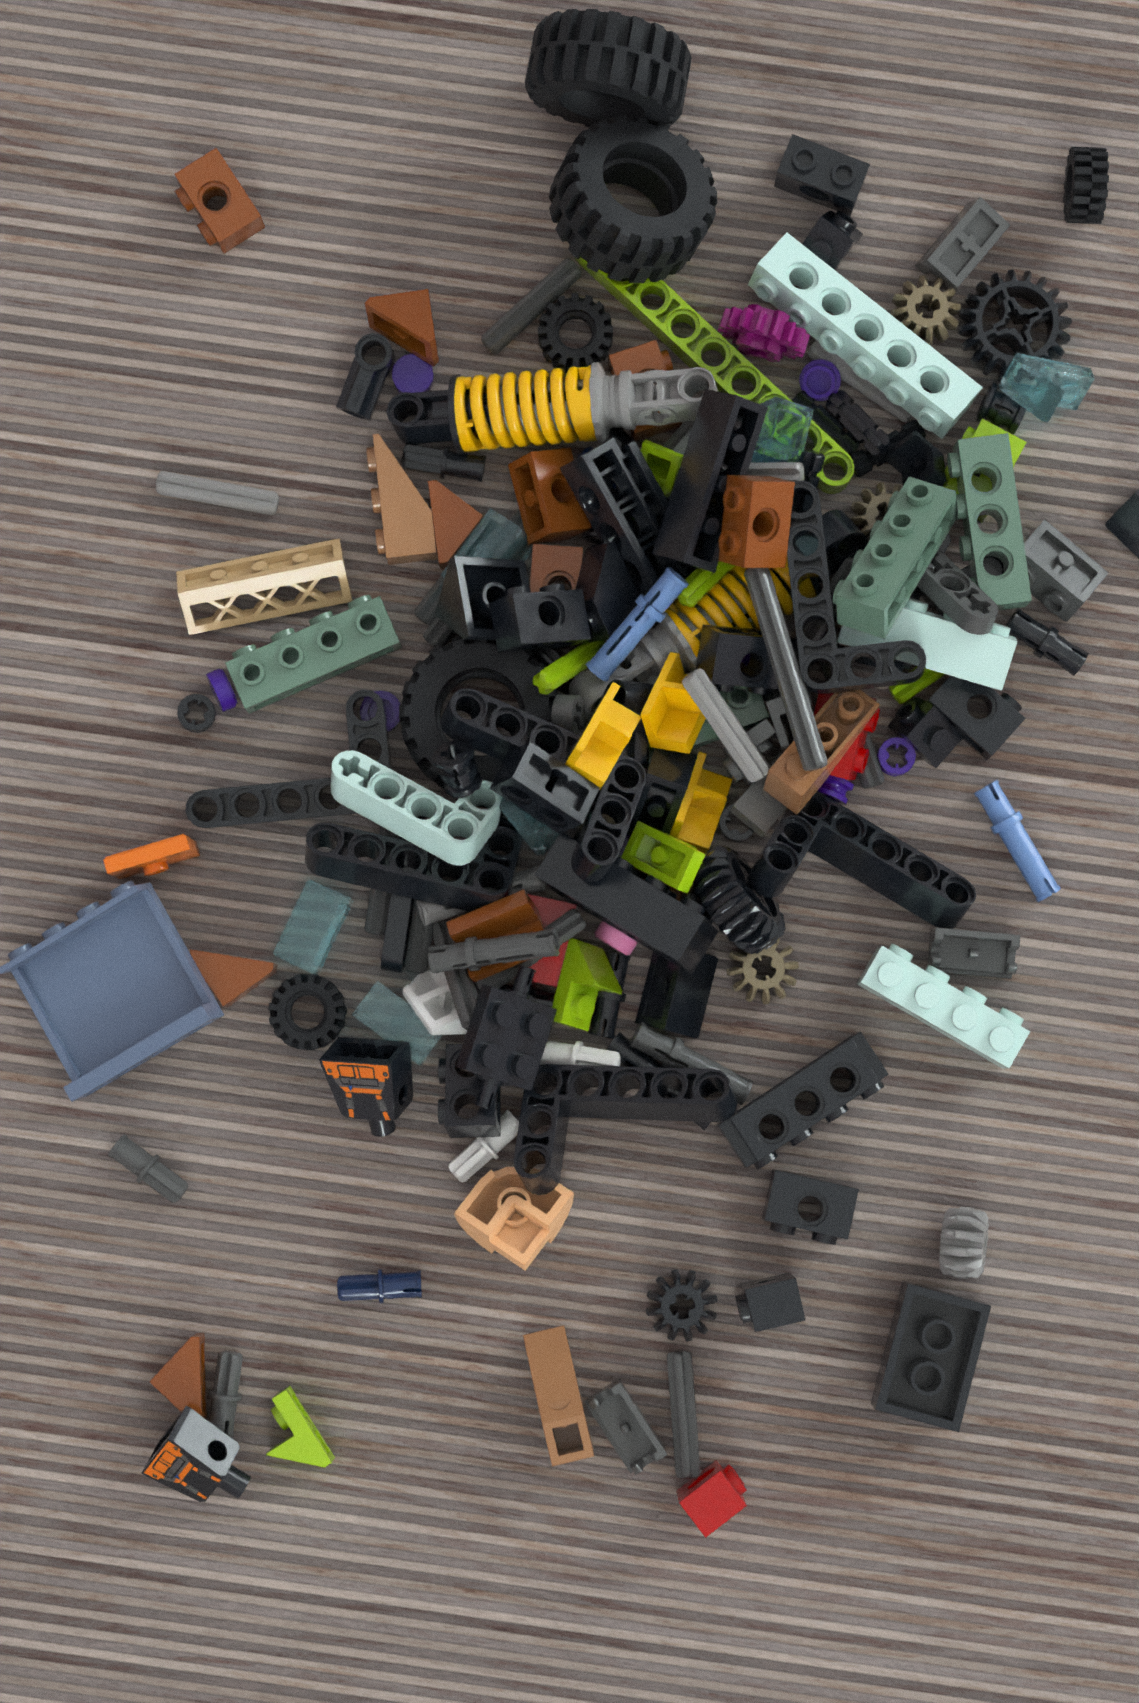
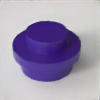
M815 359L807 363L802 369L799 384L801 390H804L815 401H826L832 393L836 394L841 385V374L837 366L831 361Z

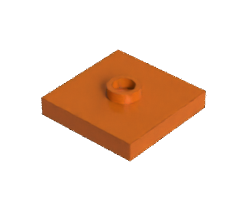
M181 834L107 856L103 861L107 874L123 879L140 873H144V876H151L169 870L168 865L200 856V852L195 840L185 834Z

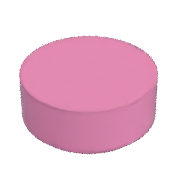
M601 921L594 933L597 939L626 956L631 955L638 943L604 921Z

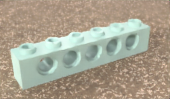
M786 233L758 262L748 286L755 291L759 298L765 302H770L778 310L790 315L789 321L797 323L796 327L806 329L807 333L816 340H819V343L827 352L841 357L857 376L868 380L882 391L891 403L901 406L916 418L924 429L933 432L941 439L970 408L983 388L790 234ZM825 310L830 311L834 315L827 313ZM890 362L896 363L899 367L894 366V365H893L892 363H890ZM922 387L927 388V389L930 390L932 393L927 392V391L924 390Z

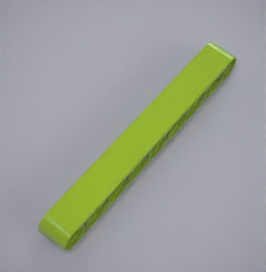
M583 258L576 259L579 265L689 368L701 367L710 371L715 379L718 392L737 395L765 407L773 406L779 408L784 414V420L773 424L764 419L760 434L762 436L766 435L768 440L785 458L794 462H799L802 452L794 447L792 439L798 435L809 436L815 446L812 450L820 452L825 456L823 467L829 463H836L843 468L845 473L844 478L833 481L824 475L822 468V471L817 473V476L820 477L817 488L828 494L840 493L846 489L854 473V463L850 455L663 280L650 282L649 278H647L645 283H629V280L624 282L607 278L608 273L598 270L596 273L587 268L588 262ZM655 294L661 297L664 304L659 309L650 310L643 306L641 300L646 295ZM685 322L691 325L694 333L687 338H679L673 334L671 328L676 323ZM714 350L721 353L724 361L719 366L712 367L705 364L701 356L706 351ZM740 378L747 379L753 384L754 391L748 395H740L734 391L732 383Z

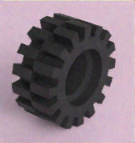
M1070 148L1069 155L1067 156V167L1065 168V193L1063 195V203H1065L1063 212L1066 223H1102L1104 211L1106 210V197H1108L1107 183H1109V162H1107L1108 152L1106 148Z
M571 293V298L565 299V296L562 295L557 297L555 304L550 302L546 306L545 314L542 313L539 319L538 339L543 356L546 361L550 360L552 362V367H561L567 373L570 367H587L592 365V363H600L602 359L605 361L609 355V349L612 347L613 326L609 312L606 313L604 311V305L600 301L596 304L593 302L592 296L586 295L585 298H580L579 293ZM572 319L586 322L592 331L589 343L578 349L569 348L564 345L559 337V331L565 322Z
M315 974L295 975L293 978L283 981L281 986L275 989L272 994L273 999L269 1003L268 1008L270 1010L269 1022L273 1026L276 1036L288 1046L301 1050L323 1048L339 1036L341 1029L344 1028L346 1022L345 1015L347 1014V1007L344 1003L345 999L337 989V986L324 977ZM306 995L319 999L324 1008L322 1021L311 1029L299 1027L294 1022L291 1012L295 1001Z

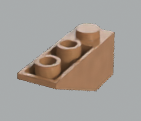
M373 434L374 447H367L366 451L369 473L377 472L378 488H371L373 512L381 513L383 529L375 530L378 555L386 554L389 565L438 560L431 509L379 434Z
M861 690L834 693L814 716L827 757V765L815 771H805L802 767L795 741H793L768 770L763 790L797 815L823 785L877 711L880 704Z
M562 1325L523 1335L552 1467L594 1457V1448L565 1326Z

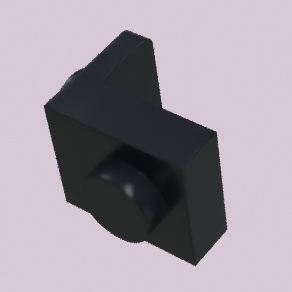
M830 210L819 218L802 245L836 271L852 246L860 240L863 234L856 229L857 223L849 215L841 211L835 213Z
M917 431L911 432L886 454V461L902 474L903 485L908 477L941 487L946 482L944 455Z
M916 696L897 710L895 718L888 725L893 733L908 741L927 764L935 768L964 738L935 705Z

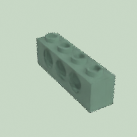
M1009 434L958 439L952 448L953 452L947 454V464L950 478H957L959 494H956V520L962 519L965 535L959 536L961 560L968 561L969 578L997 604L998 611L1026 607L1032 601ZM979 473L988 476L992 482V490L981 492L975 489L971 481L972 476ZM981 515L992 516L998 524V531L993 534L981 531L977 524L978 517ZM994 556L1000 559L1004 566L1003 574L994 576L987 573L983 566L984 558Z

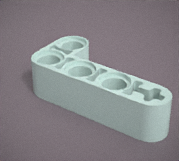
M354 750L344 751L335 756L332 761L331 794L337 802L447 863L453 865L470 863L478 855L499 824L502 796L489 789L492 784L490 781L482 780V785L470 796L458 798L454 804L360 752ZM388 796L392 799H382L380 797ZM476 806H484L488 809H479ZM425 816L430 819L422 820L416 817ZM455 836H461V837H464V838H466V839H465V840H458V839H455V838H453V837H455Z

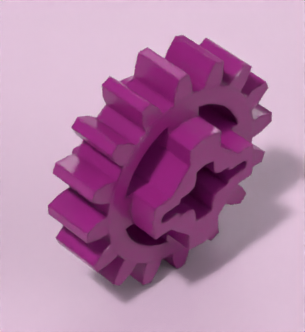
M749 304L744 310L735 306L731 309L725 308L718 328V332L723 333L722 336L724 338L732 339V343L739 346L738 351L742 354L759 357L770 362H780L783 356L795 360L796 357L803 358L810 335L806 334V329L796 327L797 323L789 321L790 315L787 313L764 308L758 304Z

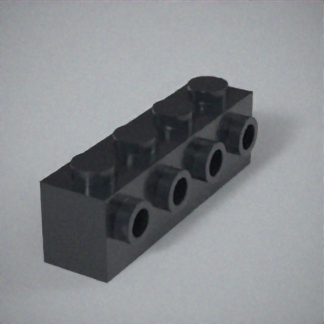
M708 389L704 390L652 554L713 573L716 572L719 562V537L722 532L723 496L726 491L727 475H747L768 410L767 407L737 395Z

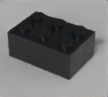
M902 1280L870 1403L873 1408L959 1432L991 1305Z

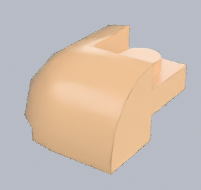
M505 1167L494 1172L491 1169L477 1182L454 1215L458 1224L479 1245L491 1254L495 1250L526 1271L547 1241L552 1243L560 1231L572 1207L574 1192L558 1183L557 1187L548 1194H532L526 1189L514 1167ZM532 1168L529 1174L538 1173L540 1170Z

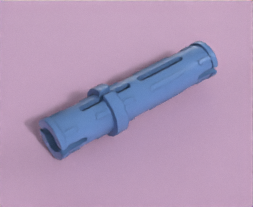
M667 567L663 575L647 594H640L635 600L636 607L612 633L593 658L586 663L588 669L598 678L607 682L610 679L609 677L629 653L633 651L656 622L661 623L667 616L665 611L684 588L688 587L689 583L675 570Z
M996 780L974 793L975 797L978 798L993 824L990 829L994 835L998 833L1035 895L1036 901L1040 902L1051 896L1052 893L1058 892L1061 887L1056 883L1020 821L1023 819L1020 811H1014L1001 789L999 781Z

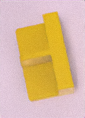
M669 653L642 709L641 718L650 747L690 754L706 718L682 685V680L688 674L684 673L679 653Z
M612 682L565 762L566 766L600 789L641 719L640 715L613 700L620 688V685Z
M699 751L688 788L669 835L695 846L698 851L704 853L710 849L733 779L703 769L707 754Z

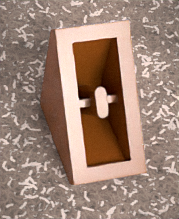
M428 289L370 297L365 302L368 323L371 329L433 367L439 362Z
M432 480L428 481L438 562L440 570H446L449 560L458 555L482 524L484 517L440 482Z
M190 949V954L206 983L224 1007L231 1006L277 973L278 964Z
M196 1333L188 1339L150 1380V1383L180 1412L185 1406H188L207 1419L205 1333Z

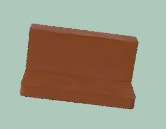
M524 889L446 922L449 935L455 943L465 942L467 937L475 936L479 940L544 930L539 910ZM527 960L482 966L479 971H470L467 968L470 979L473 982H477Z

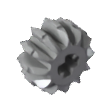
M971 1207L949 1208L945 1212L939 1247L940 1270L944 1275L953 1276V1278L968 1279L978 1278L984 1272L989 1228L988 1217L985 1211L974 1210Z

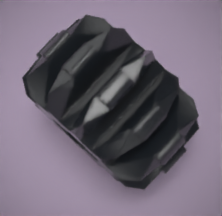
M672 1269L673 1284L668 1285L662 1276L656 1278L657 1284L664 1290L662 1294L654 1290H648L647 1297L660 1302V1305L646 1308V1314L648 1316L663 1314L653 1325L655 1331L662 1330L669 1323L670 1328L667 1338L673 1341L677 1336L678 1328H683V1336L685 1341L688 1342L692 1341L691 1326L695 1325L702 1334L708 1331L705 1324L700 1321L701 1316L709 1320H715L717 1314L710 1309L704 1308V1305L714 1304L718 1299L716 1294L700 1295L710 1286L708 1279L702 1280L694 1287L692 1286L696 1278L694 1270L690 1269L685 1282H681L678 1269ZM685 1294L686 1300H689L690 1297L693 1299V1305L687 1307V1315L678 1316L677 1310L673 1313L670 1311V1305L676 1303V1295Z

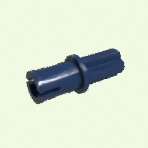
M378 1269V1274L340 1276L337 1280V1295L341 1301L379 1299L380 1304L384 1303V1299L422 1298L421 1270L416 1272L383 1273L382 1269Z

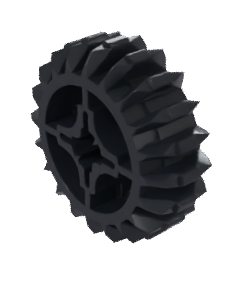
M1012 269L1008 270L1005 282L998 273L991 275L990 286L980 281L976 286L978 295L969 293L965 299L966 304L970 308L961 309L959 318L967 323L959 326L958 334L970 337L963 342L962 350L970 351L975 349L976 352L971 357L970 363L976 365L981 360L985 361L987 364L983 368L982 373L986 376L991 373L993 368L998 369L997 377L1000 382H1004L1008 372H1012L1015 383H1021L1024 377V370L1032 380L1037 379L1040 375L1039 367L1047 372L1050 371L1054 366L1052 358L1061 359L1065 353L1060 345L1067 344L1070 341L1071 336L1063 331V329L1070 327L1072 320L1067 316H1059L1068 308L1067 302H1054L1060 293L1058 288H1052L1048 293L1043 289L1047 282L1046 277H1041L1037 284L1031 283L1032 273L1030 270L1025 271L1021 280H1017L1016 273ZM1014 297L1025 299L1036 307L1032 309L1022 308ZM997 301L999 305L997 310L999 322L993 324L991 329L983 331V311L992 302ZM1010 319L1014 325H1024L1019 333L1015 328H1006ZM1045 321L1047 327L1045 344L1033 353L1030 346L1033 342L1030 331L1036 329L1039 323ZM1006 344L1011 347L1015 356L1004 354L994 348L993 345Z
M717 845L712 850L708 849L704 852L706 855L692 885L695 888V894L702 902V906L709 913L710 919L715 921L719 930L727 935L729 941L735 942L739 949L745 950L747 953L758 954L763 949L767 950L777 943L776 940L783 936L786 930L784 915L780 912L779 904L774 898L762 896L753 890L748 879L752 868L746 859L741 858L737 851L731 850V848L725 845Z

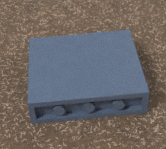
M133 880L118 886L110 892L113 899L101 906L97 901L82 908L76 913L77 921L67 927L62 922L49 928L41 934L44 941L34 947L27 943L8 954L10 961L0 967V974L12 972L72 1082L63 1088L71 1102L91 1095L224 1016L223 1011L150 882L135 885Z

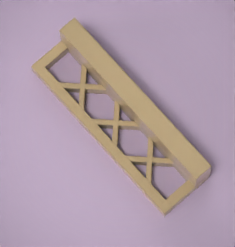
M340 538L176 572L178 597L189 635L352 601ZM338 575L341 590L323 593L314 588L320 579ZM288 585L300 591L294 600L285 602L273 596L279 587ZM250 594L259 599L254 608L242 610L232 605V603L239 595ZM208 602L218 608L212 617L195 620L191 605Z

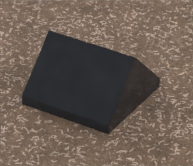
M452 557L449 560L435 615L463 639L496 641L489 603L505 597L504 591L506 589L529 586L525 560Z

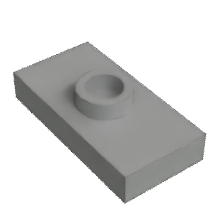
M782 749L768 764L770 768L783 754L784 751ZM767 775L753 782L729 810L761 838L787 808L763 790Z

